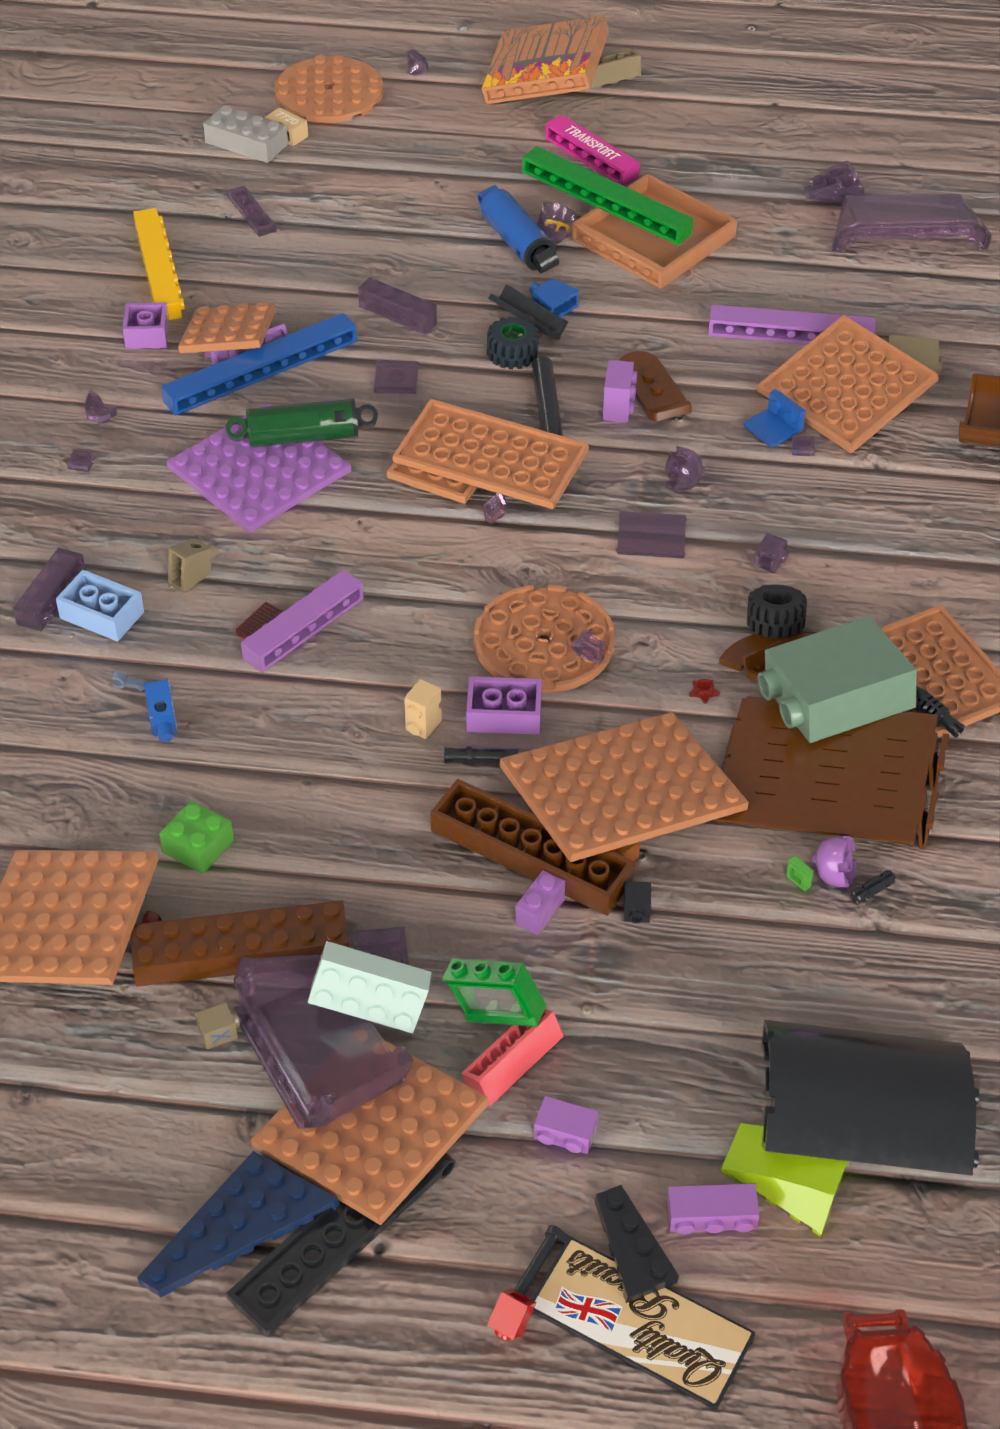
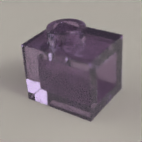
M767 533L755 550L754 566L775 573L780 564L785 563L788 558V540Z

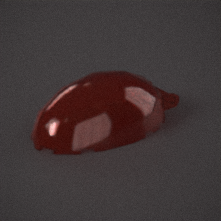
M896 1309L894 1313L854 1315L852 1312H845L843 1314L842 1322L847 1344L841 1357L836 1382L839 1419L843 1429H968L964 1401L956 1380H952L948 1368L944 1364L946 1359L939 1349L933 1348L925 1337V1332L917 1326L909 1327L907 1315L903 1309ZM895 1326L896 1328L889 1330L861 1331V1329H858L862 1327Z

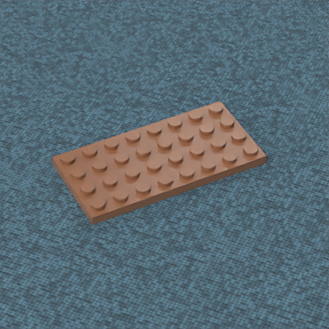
M430 399L393 454V462L554 509L586 456L589 444Z

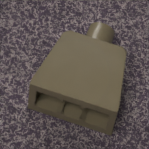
M195 538L169 547L168 583L183 593L187 592L210 574L211 559L218 554L216 547L213 544L206 545Z

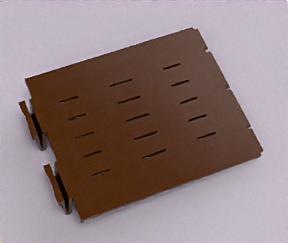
M752 696L742 698L737 715V720L740 721H736L733 724L725 753L726 760L723 761L721 770L749 802L748 809L715 819L714 821L718 823L725 822L908 843L911 846H914L918 827L919 848L922 850L926 848L929 830H933L934 811L939 797V791H936L940 771L944 769L945 750L950 735L943 733L939 752L938 733H935L938 715L903 711L809 743L797 726L788 728L785 725L780 714L779 703L775 699L766 700L763 697ZM928 769L930 790L932 791L929 812L927 790H925Z

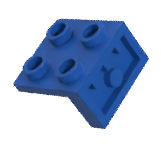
M775 389L770 392L768 409L745 421L744 427L770 447H775L803 431L806 410Z

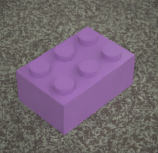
M469 676L466 710L467 732L540 735L542 679Z

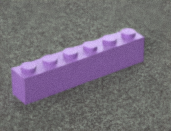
M345 570L333 575L321 586L316 587L311 593L298 600L287 610L281 612L269 623L264 624L255 633L246 637L241 642L243 659L260 672H264L364 599L363 583Z

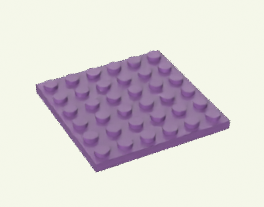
M266 403L261 407H271V405ZM237 424L231 428L233 434H240L243 431V427ZM226 427L166 461L168 469L249 533L351 472V464L320 441L251 447L249 438H245L240 442L230 440L226 433Z

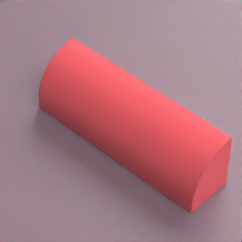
M545 1009L537 1027L512 1025L461 1073L467 1086L488 1097V1106H491L564 1037L554 1012Z

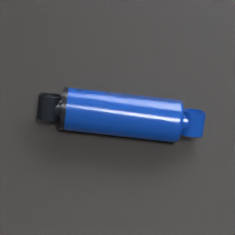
M493 185L477 193L483 217L528 268L538 270L542 274L559 265L555 243L508 191L498 189L496 185Z

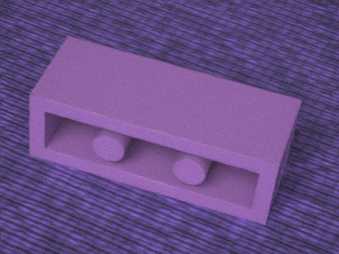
M756 1184L668 1187L667 1211L670 1232L690 1234L696 1231L719 1233L724 1230L748 1232L752 1229H757L760 1214Z

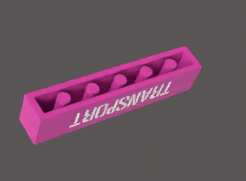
M560 115L546 123V140L608 179L623 186L639 179L640 162L569 118Z

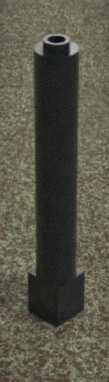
M541 356L532 362L540 429L563 436L553 363L550 358Z

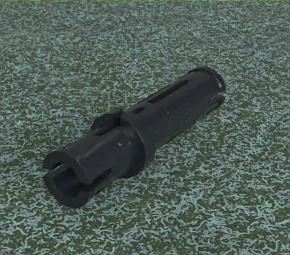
M467 746L466 748L444 747V763H466V766L477 763L500 764V758L519 754L518 748L478 749L472 748V746Z

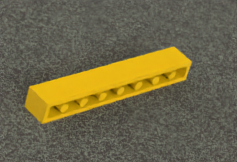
M156 208L133 211L135 228L153 303L167 302L169 320L182 318L181 310L185 309L180 285L178 284V277L175 272L162 215L158 216Z

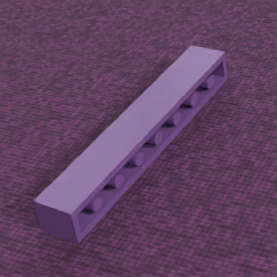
M711 305L708 336L808 344L843 315ZM847 316L875 334V318Z

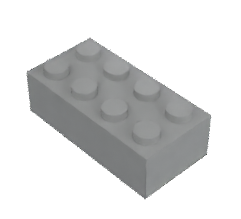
M223 105L203 123L205 143L269 163L288 145L286 125L230 106Z

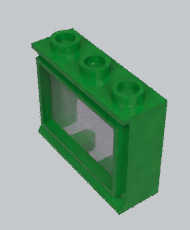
M452 958L442 978V981L448 983L462 1007L468 1022L537 1027L546 1008V1003L523 962Z

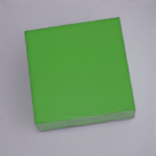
M795 855L789 859L786 876L800 889L806 891L811 887L814 871Z

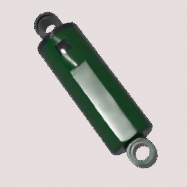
M354 398L250 408L246 410L247 419L233 417L227 421L226 433L229 439L234 442H240L245 438H249L251 447L358 437V427L370 429L375 426L378 412L370 404H364L356 408ZM369 412L372 414L373 419L368 422L364 421L361 418V414ZM233 425L242 426L243 431L240 434H233L231 432Z

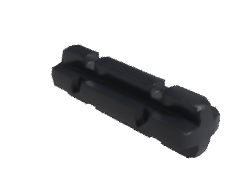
M886 870L880 873V876L877 875L861 884L862 887L858 886L851 890L850 897L856 904H860L866 898H870L884 890L885 887L894 884L896 876L891 870Z

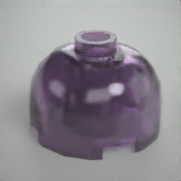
M676 446L677 451H671L667 459L665 472H669V481H665V484L671 490L687 491L694 488L699 480L703 478L705 469L700 456L695 451Z

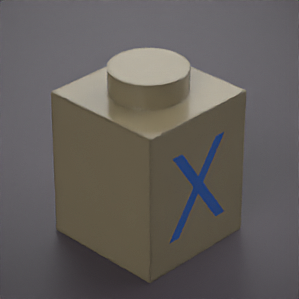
M226 1002L195 1013L197 1027L206 1049L238 1039L236 1027L240 1026L239 1019L235 1011L230 1012Z

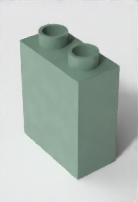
M867 616L766 649L765 671L758 673V684L766 700L775 698L779 703L780 714L785 725L788 728L797 726L808 742L812 743L915 708L917 669L874 620Z

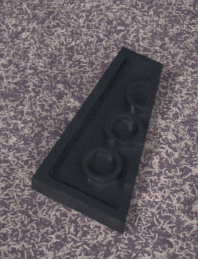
M622 1185L596 1194L595 1204L603 1230L609 1240L608 1246L611 1256L614 1257L617 1266L616 1272L624 1289L625 1302L628 1303L678 1283V1273Z

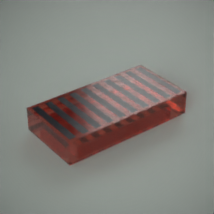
M265 602L236 628V634L245 639L283 611Z

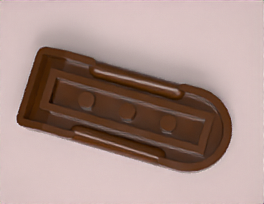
M634 351L625 354L620 359V361L634 362L633 371H637L636 384H633L636 388V397L649 419L660 421L692 412L691 403L685 399L655 355L644 351Z

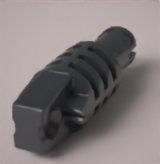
M916 686V707L914 709L919 713L938 715L937 726H942L954 738H957L959 736L958 733L961 734L964 731L965 725L950 715L949 708L934 698L933 695Z

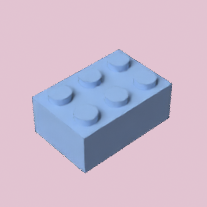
M82 570L56 598L60 619L117 642L144 613L141 592Z

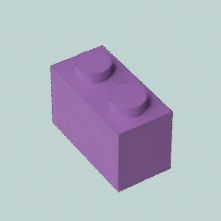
M542 870L516 904L515 924L538 936L565 900V880Z
M544 1096L534 1123V1139L546 1145L554 1144L564 1147L573 1153L581 1152L588 1155L598 1127L599 1111Z

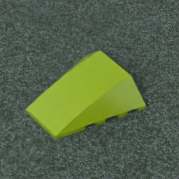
M740 1123L721 1172L739 1184H756V1192L766 1197L765 1201L774 1207L778 1205L790 1213L789 1217L799 1223L801 1221L813 1228L812 1232L821 1237L831 1211L833 1199L845 1168L849 1165L850 1161L767 1152L761 1146L763 1126Z

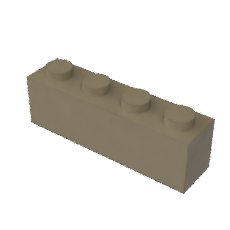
M632 48L601 56L591 88H599L609 83L616 84L621 80H632L637 76H641V55Z

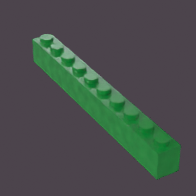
M538 146L522 156V173L679 246L692 235L694 218Z

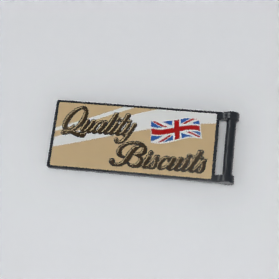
M549 1225L545 1232L546 1238L517 1286L513 1289L525 1296L556 1243L564 1245L532 1298L533 1301L537 1302L533 1313L714 1410L718 1409L755 1337V1332L669 1287L626 1303L623 1295L624 1289L617 1276L615 1260L567 1235L559 1227Z

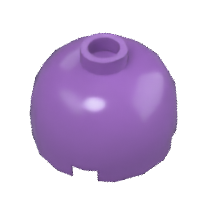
M851 836L830 837L824 840L819 846L817 853L813 854V868L817 869L818 875L826 884L835 887H849V885L853 884L856 870V860H852L851 851H856L853 838Z

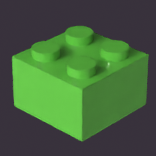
M192 800L159 833L164 854L201 874H204L234 841L232 821Z

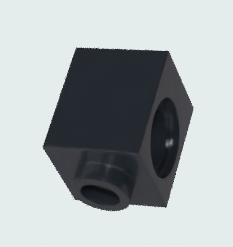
M625 881L623 922L650 923L651 882Z

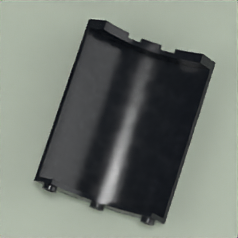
M764 1020L761 1048L764 1060L769 1061V1067H766L765 1091L769 1092V1097H771V1106H765L761 1146L765 1151L973 1176V1168H977L979 1163V1152L975 1150L976 1105L979 1102V1089L974 1086L970 1052L966 1050L962 1043Z

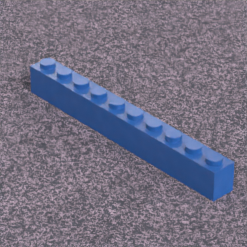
M341 313L261 345V348H254L161 386L163 402L177 416L357 342L356 325L344 313Z

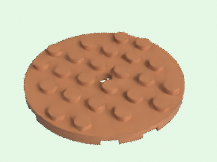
M318 55L315 58L298 62L284 70L276 80L275 97L279 106H283L286 111L292 114L306 117L307 121L318 123L343 122L352 120V116L357 114L362 116L373 110V106L376 103H380L383 97V80L373 67L364 62L341 55L326 57Z
M548 584V588H534V585H528L499 595L486 605L485 611L477 618L474 628L476 655L483 667L492 676L500 678L542 679L541 693L571 690L591 681L608 665L615 645L614 626L605 609L588 595L582 592L576 594L567 591V587ZM539 637H549V641L547 639H541Z

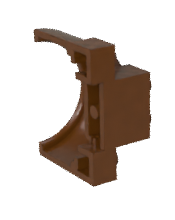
M978 373L972 375L965 422L960 421L958 438L960 443L1000 448V376Z

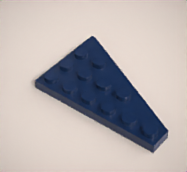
M253 1151L137 1277L139 1284L159 1297H163L173 1292L177 1287L193 1282V1277L210 1268L215 1271L234 1261L238 1256L254 1251V1246L270 1238L274 1241L295 1230L298 1226L313 1221V1216L331 1207L335 1210L339 1206L338 1199Z

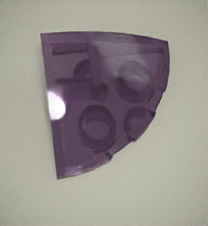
M848 160L827 168L825 175L814 176L810 180V186H805L804 188L807 199L819 202L847 203L866 199L863 184L858 179L857 171Z

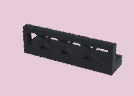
M507 284L500 297L491 293L488 298L513 315L529 320V323L535 324L539 331L558 340L568 324L567 320Z

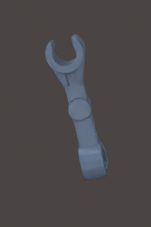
M115 671L112 676L114 680L113 686L119 689L129 686L143 691L145 690L144 683L148 682L145 679L130 678L122 671ZM169 682L170 691H171V690H172V684Z

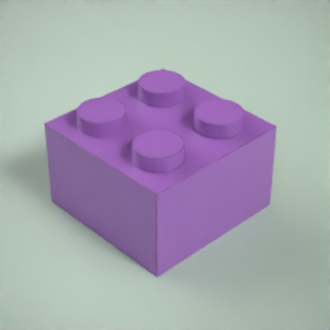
M167 302L126 303L123 321V336L126 349L167 348L170 323Z
M608 360L604 386L603 420L628 422L629 414H633L634 401L631 400H635L636 388L633 384H636L637 371H633L634 362Z

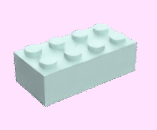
M326 941L312 982L308 1003L413 1033L429 991L431 972Z

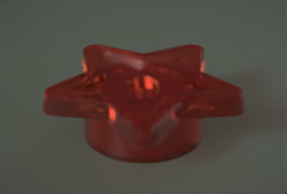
M699 679L692 681L694 689L689 693L690 697L700 698L706 704L710 697L720 695V692L714 689L713 680Z

